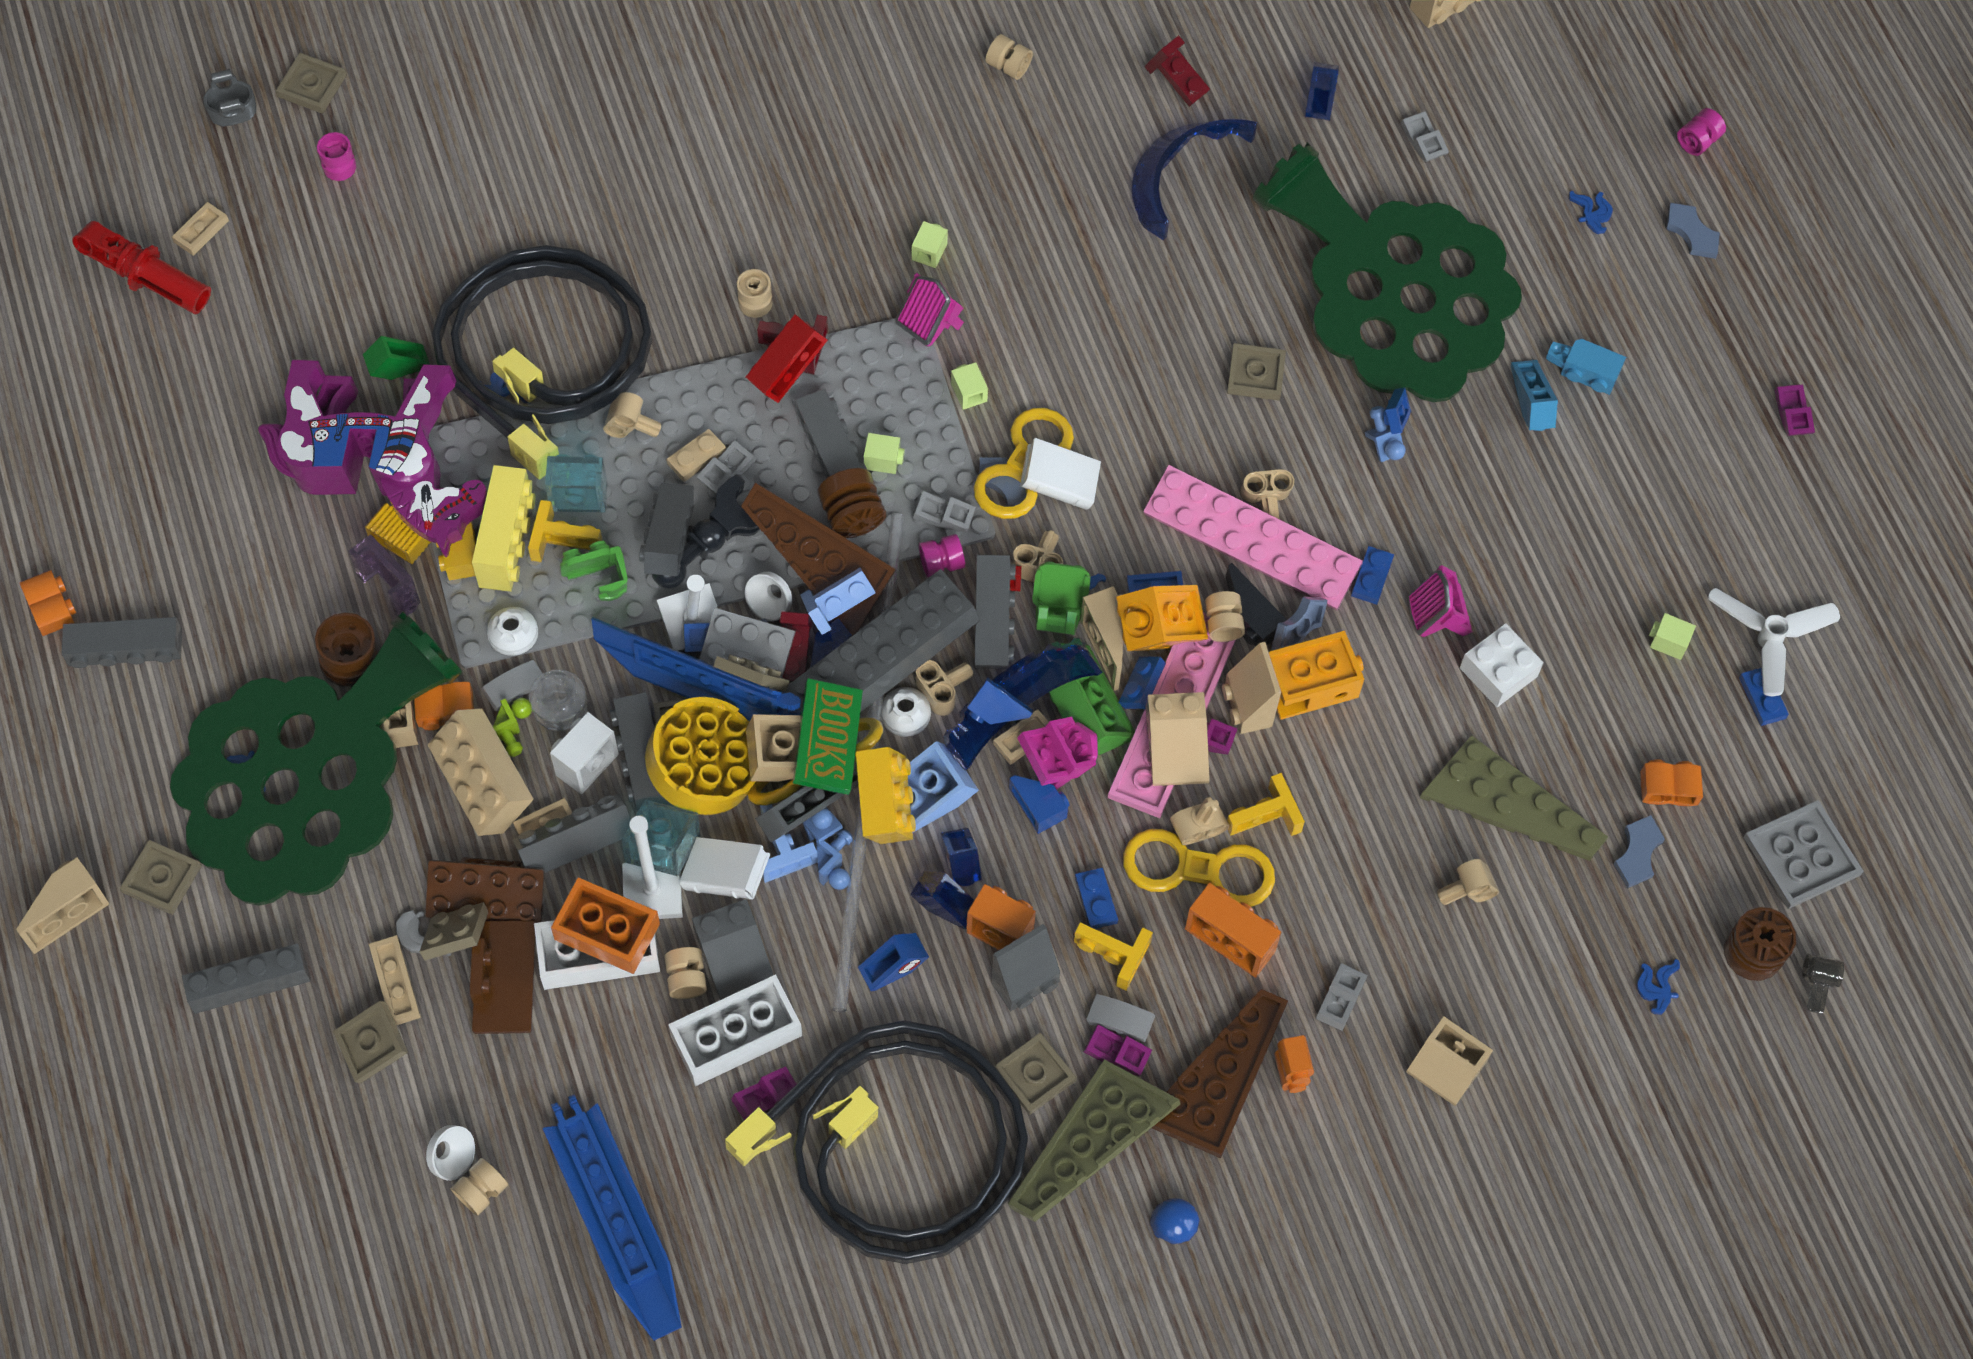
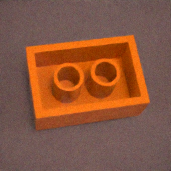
M578 877L551 926L554 940L634 974L660 925L658 911Z
M1211 883L1206 886L1190 907L1185 930L1255 978L1276 952L1281 936V931L1278 930V926L1273 921L1262 919L1254 913V910L1248 904L1237 902L1230 897L1226 889L1221 886L1215 887Z

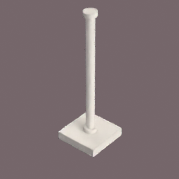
M692 575L688 578L687 588L689 590L657 600L672 649L679 652L685 650L684 624L710 623L714 608H718L710 583L704 585V579L700 575Z
M635 816L631 819L629 825L630 830L635 834L640 862L622 863L623 897L644 906H651V909L658 911L659 919L683 918L680 860L652 862L646 832L648 822L643 816Z

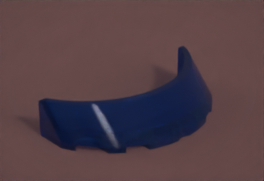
M1225 119L1193 123L1171 130L1154 141L1137 163L1132 180V199L1143 228L1162 240H1165L1167 237L1169 220L1160 200V176L1162 170L1191 138L1197 135H1205L1212 139H1221L1228 134H1235L1252 143L1256 135L1257 122L1242 119Z
M1074 638L1071 643L1061 645L1058 641L1051 643L1040 654L1036 655L1034 652L1028 654L1012 664L1007 670L1001 672L992 681L1028 706L1043 695L1068 682L1083 677L1098 676L1103 672L1080 638ZM968 703L959 712L960 720L956 726L947 729L943 736L946 748L965 771L971 767L975 758L988 741L1007 723L989 724L986 721L982 724L969 715L971 710L967 708Z

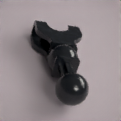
M734 475L718 488L715 509L710 513L709 519L699 521L692 529V532L690 531L687 534L686 542L688 544L684 547L678 576L651 574L656 584L668 589L679 586L686 577V566L696 557L700 556L706 560L708 553L720 550L725 540L728 541L737 535L752 536L760 531V528L736 501L737 497L743 492L745 480L740 475Z

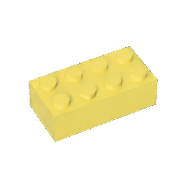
M493 465L472 559L479 588L512 592L513 583L519 580L520 566H517L519 557L523 558L525 552L524 533L528 534L530 529L528 513L529 509L533 510L535 506L532 480L528 479L526 469Z

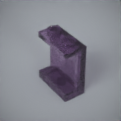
M371 534L349 550L357 576L363 583H366L378 574L391 587L388 590V595L397 617L402 612L409 615L416 610L421 602L413 578Z

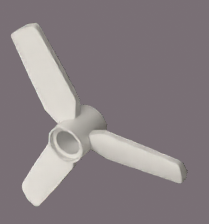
M1717 588L1711 590L1708 596L1711 602L1749 628L1760 631L1757 639L1760 646L1763 647L1761 650L1763 693L1771 697L1779 696L1784 691L1786 648L1783 641L1785 637L1796 638L1838 622L1840 619L1839 610L1833 603L1787 615L1785 618L1780 615H1771L1765 619L1760 613Z

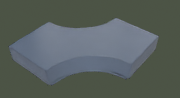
M1670 203L1666 229L1677 233L1686 241L1690 255L1716 259L1720 232L1707 228L1699 220L1696 207Z
M1007 457L980 458V473L985 468L995 464H1007ZM997 476L985 485L986 488L997 491L1004 498L1006 507L1018 505L1026 498L1025 488L1020 486L1018 480L1009 476Z
M1303 597L1294 615L1288 620L1278 623L1272 650L1302 643L1309 632L1321 627L1328 600L1321 597Z
M1651 815L1627 825L1624 829L1628 841L1627 850L1621 858L1614 862V866L1627 888L1654 876L1651 867V855L1653 850L1664 842L1665 838Z

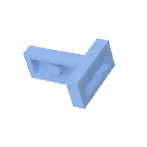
M858 568L816 595H813L809 589L800 594L808 614L823 635L831 630L830 620L876 592L862 569Z
M772 804L760 805L761 814L773 807ZM789 833L773 841L772 843L778 856L768 859L762 878L764 883L818 863L817 850L814 843L812 842L795 849L794 842Z

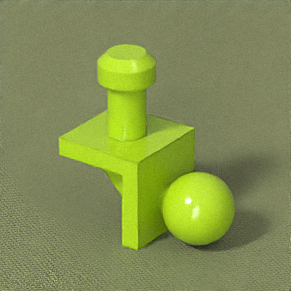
M526 698L516 699L512 703L511 708L506 699L501 700V707L493 725L500 741H504L507 746L506 751L511 757L518 756L523 750L522 744L517 742L514 737L515 734L520 733L515 717L524 719L532 713V704Z

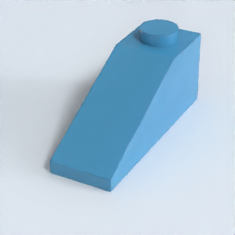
M1538 361L1511 362V370L1522 416L1528 429L1543 431L1549 428H1556L1558 400Z

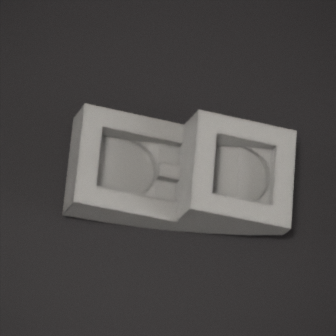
M1426 111L1405 118L1400 123L1412 146L1424 162L1449 153L1439 130L1434 131Z
M734 440L718 459L714 457L697 475V478L717 494L718 488L734 475L741 476L756 461V458Z
M923 491L912 518L937 527L967 532L976 507L953 497H950L949 501Z
M531 660L496 677L484 685L481 690L494 710L498 711L501 707V700L506 699L509 706H511L521 696L544 688L548 680L534 660Z
M1341 963L1316 1019L1343 1031L1368 975Z
M1096 994L1086 1020L1089 1025L1097 1026L1099 1024L1106 1029L1116 1031L1119 1036H1128L1134 1040L1145 1042L1155 1015L1132 1004Z

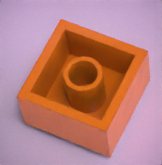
M984 884L967 913V933L1001 950L1034 930L1036 911L1026 901L1020 899L1016 901L1007 896L1003 889Z

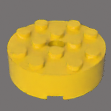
M694 697L676 703L659 719L646 746L645 763L653 786L669 803L690 813L712 815L734 808L748 795L756 781H750L746 728L749 721L738 712L739 708L716 698Z

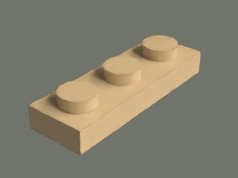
M398 936L370 943L369 947L383 998L395 1024L399 1025L421 1018Z

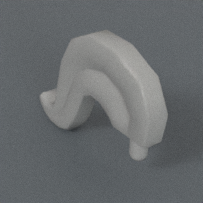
M413 910L405 912L396 922V935L402 947L411 953H420L419 951L425 937L419 933L421 924L418 920L425 915L424 911L416 914Z

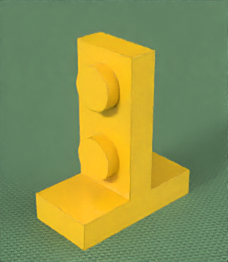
M540 500L528 550L531 561L542 562L547 543L590 550L589 546L591 544L602 541L601 530L591 525L576 526L560 520L552 522L554 518L552 502Z
M1282 773L1271 776L1268 789L1273 799L1266 797L1258 801L1255 806L1247 809L1246 807H1239L1228 815L1227 821L1230 826L1227 830L1230 836L1280 817L1283 818L1291 836L1302 832L1305 821Z
M1080 922L1075 931L1074 943H1077V946L1085 952L1092 953L1094 951L1102 955L1107 962L1113 965H1123L1118 975L1116 986L1127 991L1151 943L1153 932L1142 927L1132 947Z

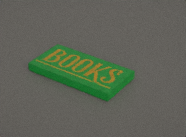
M807 679L804 690L793 784L849 795L852 787L863 690Z

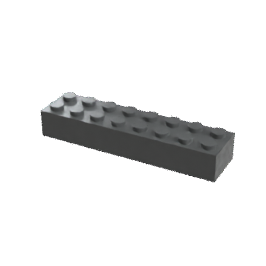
M940 569L788 685L786 691L781 690L780 692L782 694L790 692L800 697L801 704L798 709L802 711L805 683L808 678L861 689L863 693L860 712H862L980 621L972 603Z

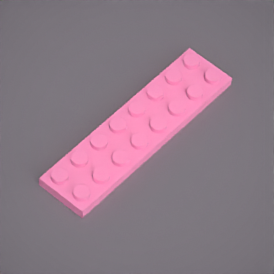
M1168 465L1143 511L1145 515L1309 597H1321L1328 600L1327 606L1338 610L1363 563L1362 560Z
M1203 612L1208 639L1173 645L1152 695L1204 692L1207 710L1236 640L1230 642L1211 640L1208 631V620L1211 617H1207L1206 613ZM1145 709L1110 788L1108 798L1161 818L1174 785H1152Z

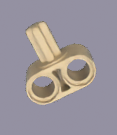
M624 392L611 403L603 430L606 434L616 438L626 437L633 429L652 437H657L661 430V423L640 414L643 404L640 396Z
M1282 469L1252 472L1245 477L1240 493L1247 502H1261L1263 512L1280 520L1277 501L1286 499L1294 486V477L1289 471ZM1277 480L1283 481L1287 488L1283 490L1278 489L1274 482ZM1247 484H1257L1260 487V491H1251Z
M1045 531L1038 547L1030 544H1021L1014 549L1013 563H1016V566H1022L1021 579L1034 583L1036 570L1041 564L1048 561L1063 564L1062 557L1053 552L1059 540V536L1054 531Z
M928 660L916 669V687L929 701L931 710L937 715L945 716L950 714L955 708L954 687L971 678L974 673L971 666L967 663H962L945 673L935 661ZM930 674L933 675L934 678L926 680L922 678V676ZM946 696L949 699L947 701H939L936 698Z
M1211 797L1205 798L1201 804L1178 811L1170 818L1182 845H1190L1218 836L1230 826L1219 806V802L1212 800Z
M1480 859L1470 860L1457 868L1460 880L1437 891L1438 898L1443 905H1447L1467 895L1475 902H1483L1495 897L1499 893L1488 865Z

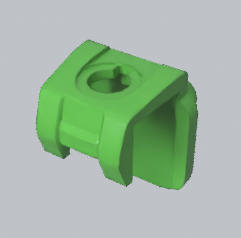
M598 541L589 546L590 551L588 553H580L579 549H571L563 553L564 558L560 564L561 576L567 577L568 580L605 570L615 565L620 581L599 587V592L602 593L598 596L599 600L613 601L627 592L628 578L624 557L619 546L610 548L609 545H606L605 541Z
M1048 561L1037 568L1032 598L1033 603L1037 606L1036 630L1075 635L1081 618L1083 597L1089 595L1090 574L1084 567Z

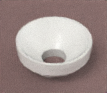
M761 572L748 580L745 587V598L749 608L756 616L761 619L766 618L767 621H776L781 618V611L788 612L792 605L791 591L787 583L780 576L772 572ZM772 584L780 588L781 598L772 594Z
M503 608L496 612L488 623V640L491 646L501 654L508 656L523 654L536 643L538 638L537 622L533 615L523 608ZM510 618L519 621L518 627L512 631L503 628V623Z
M910 687L897 688L888 693L882 702L880 709L881 721L885 728L895 735L903 737L914 736L922 732L930 721V703L925 695L917 689ZM903 699H908L913 702L914 707L911 711L903 712L898 709L897 704Z
M456 1125L440 1128L432 1136L427 1146L426 1160L430 1171L443 1180L452 1181L462 1177L470 1168L475 1155V1142L472 1134L466 1128ZM443 1141L445 1143V1152L438 1158L436 1156V1148Z

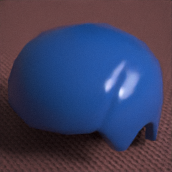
M1170 1198L1159 1203L1152 1211L1150 1225L1157 1238H1161L1170 1244H1180L1190 1241L1197 1233L1200 1219L1196 1208L1184 1199Z

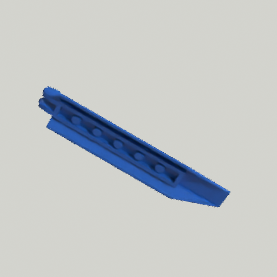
M593 617L591 619L594 640L634 677L686 698L711 697L726 701L739 708L738 712L749 722L753 714L801 715L802 713L798 709L800 708L801 699L793 693L782 694V692L774 688L761 686L715 668L713 667L714 665L701 659L694 658Z
M571 1095L568 1097V1102L571 1109L574 1110L575 1116L565 1120L562 1108L556 1102L551 1104V1107L557 1118L558 1126L544 1127L542 1129L614 1290L653 1341L682 1328L670 1261L598 1103L585 1113V1111L582 1112L575 1095Z

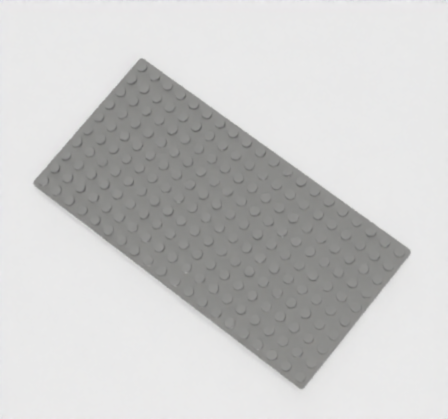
M896 318L827 334L826 339L828 341L823 346L815 374H808L803 371L779 403L766 396L745 378L752 366L757 363L768 348L638 378L626 392L636 394L642 398L641 415L661 423V430L657 437H652L636 429H633L624 438H616L606 434L603 428L611 404L583 419L554 424L540 423L547 438L558 447L560 458L553 462L551 471L540 480L527 470L528 479L532 480V493H535V506L533 510L529 509L530 529L528 534L524 533L525 552L523 558L519 557L517 566H520V575L518 582L513 583L512 592L479 588L476 576L449 581L446 571L441 572L438 555L443 554L440 548H437L436 543L432 542L461 666L463 668H471L593 638L591 620L593 617L624 630L662 621L657 600L689 590L687 588V580L692 575H700L704 579V585L710 583L717 607L746 600L745 587L748 580L761 572L777 574L787 583L790 589L806 585L761 530L752 536L737 535L728 541L725 540L720 550L708 553L706 560L700 556L696 557L686 566L687 572L684 581L675 588H663L656 584L651 574L644 573V562H640L639 555L641 545H646L644 544L645 528H650L648 526L649 511L653 510L654 493H659L661 483L694 486V509L688 533L692 532V529L699 521L709 519L710 513L715 509L717 494L697 478L701 471L683 482L667 464L668 457L708 429L726 446V449L735 440L756 458V461L741 475L745 483L743 492L736 499L739 506L743 504L752 487L757 483L830 528L827 512L823 510L817 493V489L826 478L799 421L795 406V399L826 389L829 398L834 397L839 411L837 415L839 420L844 419L849 432L846 435L849 441L853 440L857 446L859 453L857 459L859 463L864 462L868 433L899 437L900 448L905 449L903 465L898 464L896 474L868 470L876 485V494L880 496L882 505L886 510L885 520L876 529L865 535L846 539L888 565L920 557L919 543L933 540L938 544L942 537L957 534L962 547L993 539L995 537V529L990 514L979 506L974 496L973 486L977 474L934 343L929 347L925 346L896 324ZM540 401L527 404L526 406L549 409L560 407L561 405ZM497 411L515 429L525 424L538 435V429L534 422L513 419ZM482 416L433 426L429 433L430 447L437 459L441 472L440 489L446 487L460 488L467 481L480 480L488 492L493 465L526 469L511 456L508 439ZM925 491L949 501L950 497L975 506L976 508L967 532L937 527L912 518L921 493ZM540 500L552 502L554 511L552 522L560 520L576 526L591 525L601 530L602 541H605L606 545H609L610 548L616 546L621 548L628 578L627 592L613 601L599 600L598 596L602 594L599 592V587L620 581L615 565L605 570L571 580L561 576L560 564L564 558V552L571 549H579L580 553L585 554L590 550L547 543L542 562L531 561L528 546ZM482 515L472 521L476 541ZM771 585L772 593L781 591L778 586ZM503 608H523L529 611L537 622L538 638L536 643L523 654L515 656L501 654L491 646L488 640V623L492 616ZM513 618L507 619L503 623V628L508 631L515 630L519 625V621Z

